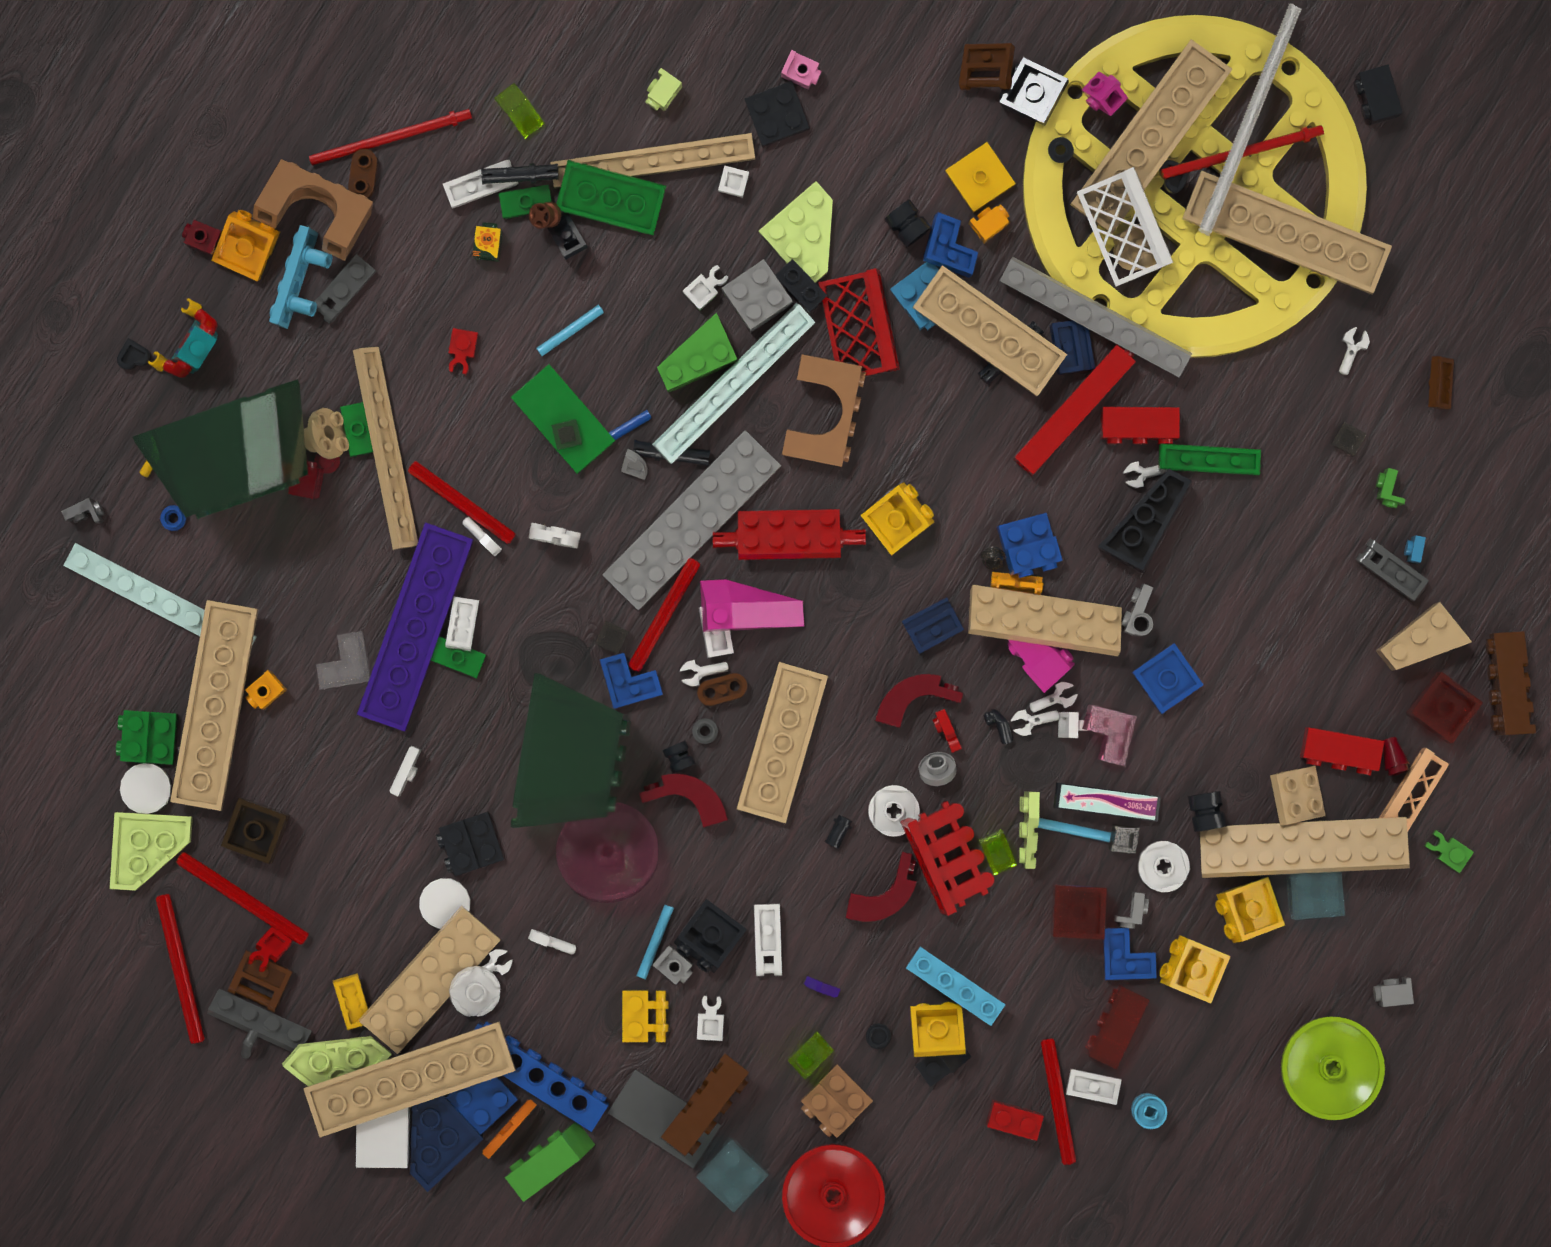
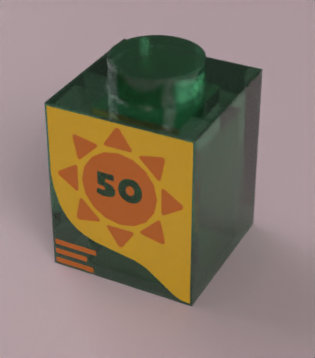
M483 222L482 226H476L472 254L474 259L500 262L503 231L501 228H497V224Z

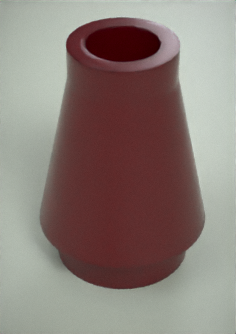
M1397 737L1383 740L1385 771H1388L1389 776L1408 772V765L1410 763L1400 747Z

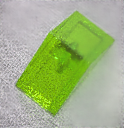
M515 83L494 98L524 139L545 124L528 98Z
M1002 829L977 839L993 875L1017 865Z
M816 1032L788 1057V1061L806 1079L834 1050Z

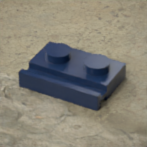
M1073 320L1049 325L1052 344L1067 354L1057 368V375L1095 369L1088 328Z
M947 597L902 621L919 654L964 631Z

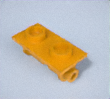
M992 572L991 588L1041 595L1043 577L1026 576L1019 578L1018 574L1010 576L1009 573Z

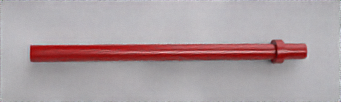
M470 109L456 113L450 111L449 115L309 156L311 165H316L353 154L360 149H370L451 124L454 127L458 125V122L472 119Z
M1322 125L1312 128L1302 127L1298 132L1247 145L1242 157L1300 141L1304 143L1309 142L1311 138L1324 135ZM1231 151L1161 169L1162 178L1167 179L1224 163Z

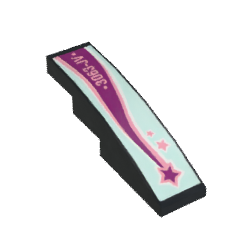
M1056 782L1053 808L1158 822L1161 796Z

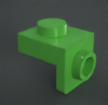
M1387 468L1384 470V473L1380 472L1378 475L1376 487L1379 488L1376 499L1382 500V505L1397 508L1398 505H1404L1406 499L1392 495L1398 470Z

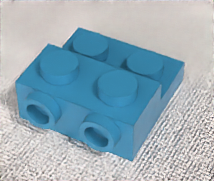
M928 262L924 263L890 289L919 330H922L924 327L929 330L936 325L912 308L939 270L936 265Z

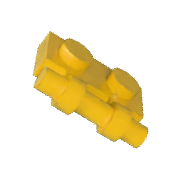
M648 990L622 991V1042H648V1032H656V1042H666V1032H669V1024H666V1009H669V1001H666L665 990L656 991V1000H648ZM648 1009H656V1023H648Z

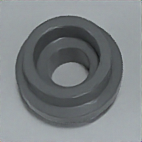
M704 718L694 724L692 733L696 741L708 744L716 739L718 728L712 720ZM703 726L709 727L710 734L708 736L701 735L700 729Z

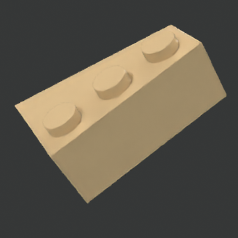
M1438 602L1378 648L1376 652L1390 670L1393 671L1466 645L1472 641L1444 606Z

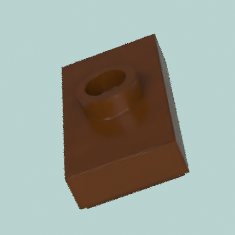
M1432 356L1428 407L1451 410L1454 359Z

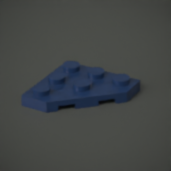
M445 1095L412 1106L410 1174L427 1192L484 1139L450 1103Z

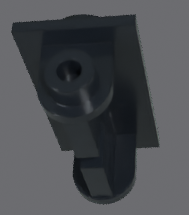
M793 259L775 274L779 282L808 312L816 309L820 302L828 296Z

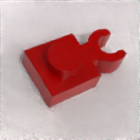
M453 328L448 353L455 355V359L449 364L450 372H454L456 364H462V374L467 375L469 366L466 359L467 357L474 358L478 332Z
M945 709L935 712L936 718L932 719L937 732H943L951 752L962 749Z
M271 927L256 943V949L259 951H255L250 955L248 964L251 965L255 960H260L262 964L259 967V971H265L269 959L276 963L291 946L292 940L274 927Z

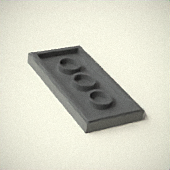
M636 1069L607 1112L692 1168L695 1167L721 1126L717 1122L709 1135L706 1133L702 1134L698 1140L702 1144L693 1156L689 1153L685 1157L664 1142L661 1136L680 1111L687 1105V1102Z

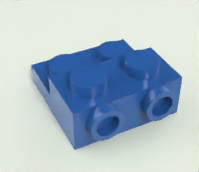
M1047 513L997 526L1010 576L1018 574L1019 578L1033 575V569L1042 567L1043 572L1058 568L1057 563L1063 561L1056 536L1053 537Z

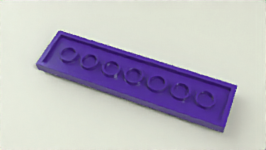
M425 522L357 715L406 732L474 539Z

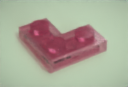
M1088 704L1082 729L1104 735L1098 760L1125 766L1136 716Z

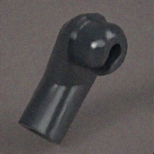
M991 709V712H985L984 719L988 726L996 724L1001 743L1008 744L1013 742L1008 720L996 709Z

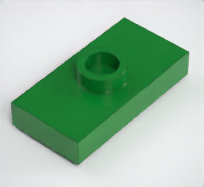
M549 185L499 193L503 219L529 215L533 205L552 202Z
M363 402L341 406L345 434L349 442L350 457L373 453Z
M439 636L431 661L478 678L486 654L473 649L465 651L445 647L446 639Z

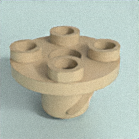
M1133 226L1127 241L1141 246L1145 238L1143 230ZM1128 229L1116 236L1124 239ZM1114 238L1113 254L1117 256L1123 242ZM1146 241L1144 247L1150 249V246ZM1126 243L1120 257L1134 263L1140 248ZM1143 250L1137 264L1148 268L1155 265L1156 261L1152 253ZM1121 260L1118 261L1122 268L1126 270L1132 269L1133 265Z
M327 408L314 411L309 418L308 427L302 431L301 441L303 446L310 452H317L326 459L339 457L344 451H347L349 449V442L346 438L343 425L344 419L341 413L333 412Z

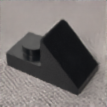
M568 213L561 217L558 225L547 227L565 260L588 248Z
M966 1050V1054L927 1056L915 1066L931 1087L949 1073L955 1072L971 1058V1055Z

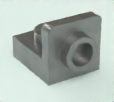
M87 498L61 511L66 521L73 520L74 523H78L88 518L87 513L90 512L95 523L100 524L104 522L101 517L105 515L102 506L98 501L94 502L91 498Z

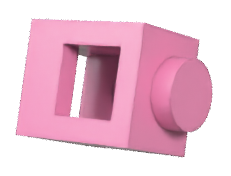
M791 50L781 72V77L809 90L811 84H817L822 71L818 70V62ZM801 65L806 66L807 72L799 73L798 67Z

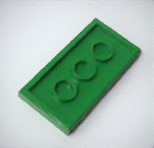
M568 160L556 204L562 212L654 235L666 185Z
M550 364L511 396L513 401L577 474L616 442Z

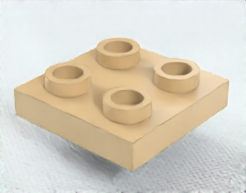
M1316 766L1270 775L1280 826L1326 816Z

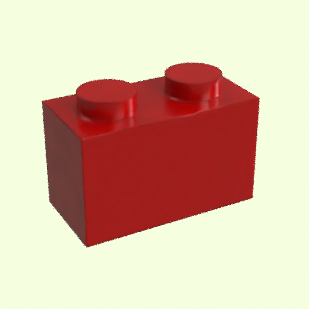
M992 1100L986 1126L1037 1141L1044 1116L1039 1112Z

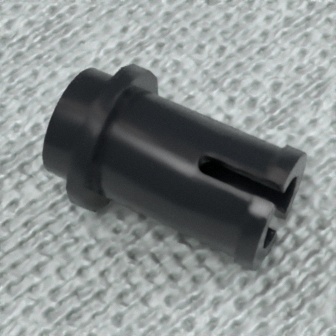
M838 815L837 819H833L835 823L827 839L824 841L837 849L840 848L848 829H852V826H850L852 821L841 815Z

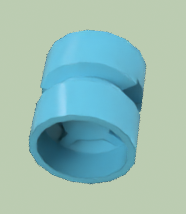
M1143 1093L1132 1102L1131 1113L1135 1121L1143 1128L1156 1129L1165 1122L1167 1107L1155 1094Z

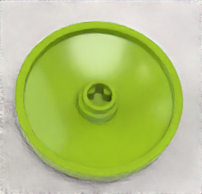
M1322 1017L1304 1024L1290 1037L1283 1051L1281 1076L1288 1095L1303 1111L1321 1119L1342 1120L1361 1113L1376 1099L1384 1081L1385 1064L1378 1042L1366 1028L1346 1018Z

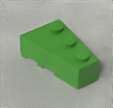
M717 313L657 367L668 393L733 365L738 361Z
M574 1122L562 1132L557 1130L547 1138L548 1143L542 1147L539 1144L528 1152L530 1156L528 1159L523 1161L520 1158L509 1167L511 1172L505 1179L523 1202L578 1162L595 1146V1143L580 1124Z

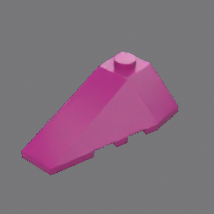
M726 579L700 581L703 632L804 627L803 601Z
M1008 640L1007 642L1010 652L1023 659L1025 665L1022 668L1044 693L1075 665L1072 661L1074 659L1072 654L1066 648L1061 649L1060 647Z

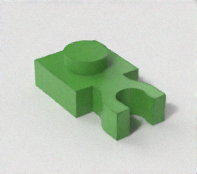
M1434 830L1432 835L1438 838V844L1433 846L1426 842L1424 846L1429 850L1440 852L1437 859L1457 873H1460L1474 852L1454 838H1450L1447 842L1440 832Z

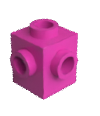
M1098 72L1082 89L1088 98L1086 103L1093 110L1097 111L1100 109L1109 116H1112L1128 99L1120 87L1121 83L1114 76L1109 75L1107 77L1101 72Z

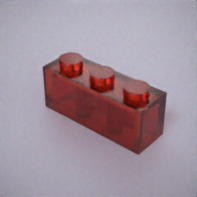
M1119 985L1118 989L1113 988L1107 1001L1110 1003L1107 1013H1101L1096 1024L1099 1026L1096 1036H1090L1085 1047L1088 1049V1056L1114 1069L1118 1068L1149 1002L1148 998Z

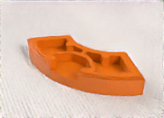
M531 1099L527 1100L484 1148L482 1154L489 1159L537 1105Z

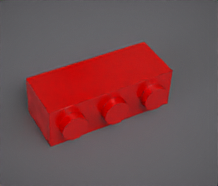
M1180 407L1101 408V440H1107V444H1122V440H1132V444H1148V440H1158V444H1173V440L1179 439Z
M1305 727L1300 758H1305L1306 764L1321 766L1322 762L1332 763V769L1346 771L1347 766L1357 768L1356 773L1371 775L1372 771H1379L1384 741Z

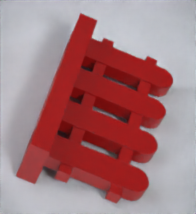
M945 801L941 803L942 809L928 816L924 812L919 814L920 820L918 821L908 817L900 821L940 913L949 916L957 912L955 904H958V907L966 905L965 899L979 892L982 896L988 894L987 888L993 885L994 876L989 872H979L977 865L983 862L984 853L978 849L969 850L967 842L973 839L974 831L968 826L959 827L957 819L961 818L964 814L963 806L958 803L949 805V802ZM950 824L953 831L937 839L934 831ZM925 835H927L930 843L928 844L926 843V840L924 838ZM960 846L963 854L947 862L944 854ZM935 858L938 859V862H939V864H940V866H938V867H937V865H936V863H935V860H934ZM970 869L973 877L957 885L954 877ZM945 881H947L950 886V889L948 890L944 883Z

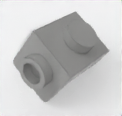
M1132 892L1130 917L1115 915L1114 921L1120 922V927L1135 928V924H1142L1143 914L1148 912L1149 899H1145L1144 893Z

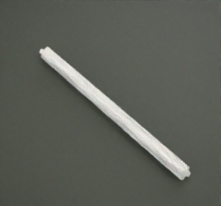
M1289 4L1286 10V15H1284L1276 35L1277 37H1275L1276 40H1274L1266 60L1267 62H1265L1266 65H1264L1260 79H1258L1257 87H1255L1256 90H1254L1249 102L1250 104H1248L1249 107H1247L1242 124H1240V129H1238V135H1236L1235 141H1233L1232 149H1230L1231 152H1229L1224 164L1225 166H1223L1224 169L1221 172L1222 174H1220L1217 186L1214 189L1215 191H1213L1212 200H1210L1208 208H1206L1204 220H1202L1200 228H1198L1201 233L1210 236L1209 233L1211 234L1213 231L1212 229L1246 149L1245 147L1248 144L1264 104L1263 102L1266 99L1270 85L1281 62L1280 60L1291 37L1290 35L1301 12V8L1294 4Z

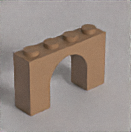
M281 159L254 204L253 219L276 229L291 204L301 199L319 200L325 203L335 216L323 238L322 251L345 261L371 216L373 201L364 195L347 190L340 184L327 181L319 174L310 173L295 163L286 162Z
M802 354L797 380L822 384L833 389L841 400L842 416L837 426L824 434H810L787 429L782 455L842 467L843 461L848 462L851 447L846 446L848 436L853 437L856 422L851 421L853 411L858 412L861 397L856 396L858 386L863 387L866 372L861 371L862 366Z

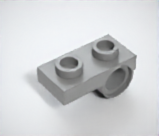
M1142 584L1141 588H1135L1131 597V602H1134L1131 612L1126 611L1121 625L1125 626L1124 633L1132 636H1144L1152 630L1153 620L1148 614L1144 613L1153 587ZM1137 617H1142L1147 622V628L1143 632L1137 631L1134 627V621Z

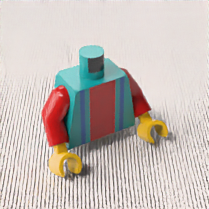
M189 298L187 299L189 307L187 309L182 307L181 311L196 320L171 360H168L155 351L153 354L157 356L154 362L148 361V364L159 372L164 370L180 378L186 377L189 373L193 374L200 368L218 336L216 332L218 327L217 321L202 309L201 304Z

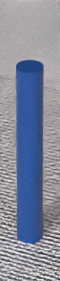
M645 410L610 431L609 434L617 440L652 419L648 410Z

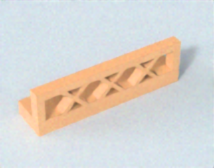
M1422 748L1379 818H1397L1403 804L1410 803L1412 814L1407 818L1408 832L1449 764L1435 756V753L1429 749ZM1431 760L1441 766L1436 775L1426 777L1424 770ZM1433 779L1428 786L1427 780ZM1423 781L1425 788L1423 796L1413 799L1411 791L1417 782ZM1414 801H1419L1416 807H1414Z

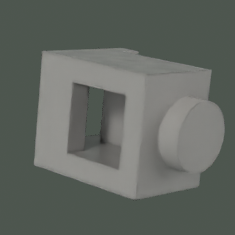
M670 944L653 963V966L675 985L679 981L684 984L693 973L690 970L693 964L679 954ZM672 962H677L679 970L671 971L669 965Z
M1402 977V982L1400 983L1399 978L1383 980L1384 984L1373 986L1375 1002L1379 1001V1005L1382 1007L1414 1004L1412 983L1409 977Z

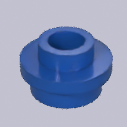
M171 505L162 511L160 520L166 529L177 531L185 525L186 514L182 508ZM172 514H177L178 520L175 523H171L169 520Z

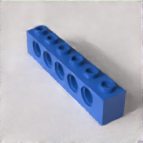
M486 1021L484 1024L479 1022L474 1030L490 1025L492 1023ZM507 1035L505 1039L510 1054H518L522 1058V1065L515 1068L516 1071L502 1076L592 1132L609 1105L605 1101L607 1097L595 1089L593 1092H590L584 1088L585 1083L575 1076H572L570 1079L563 1075L562 1072L564 1070L553 1062L549 1065L540 1060L542 1056L530 1048L528 1051L519 1047L521 1042ZM540 1068L544 1073L543 1080L534 1081L530 1076L531 1069ZM559 1081L565 1085L566 1091L564 1094L557 1095L552 1091V1084ZM575 1096H584L587 1099V1106L582 1109L575 1107L573 1103Z

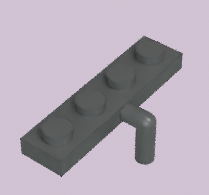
M221 989L217 991L207 1011V1014L248 1032L241 1050L243 1058L251 1056L257 1037L293 1052L299 1044L307 1043L312 1032Z

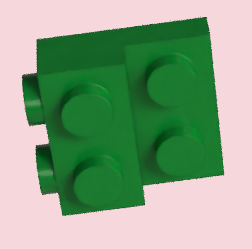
M124 710V714L118 717V730H122V741L118 740L116 743V756H120V761L174 765L178 714Z

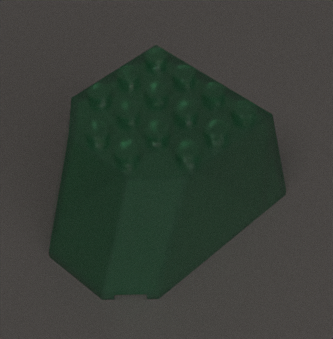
M298 379L266 389L265 392L248 398L245 396L133 436L134 442L185 518L196 515V518L199 519L299 484V478L308 475Z
M535 673L513 799V807L518 808L516 819L512 818L511 827L520 828L610 816V812H615L617 797L614 796L615 787L621 785L623 771H618L619 762L625 761L627 746L622 745L624 736H629L631 721L627 720V715L556 680Z

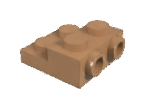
M836 1064L801 1099V1102L804 1104L801 1109L809 1118L812 1119L814 1116L818 1118L822 1123L819 1128L828 1137L833 1134L837 1138L873 1100Z

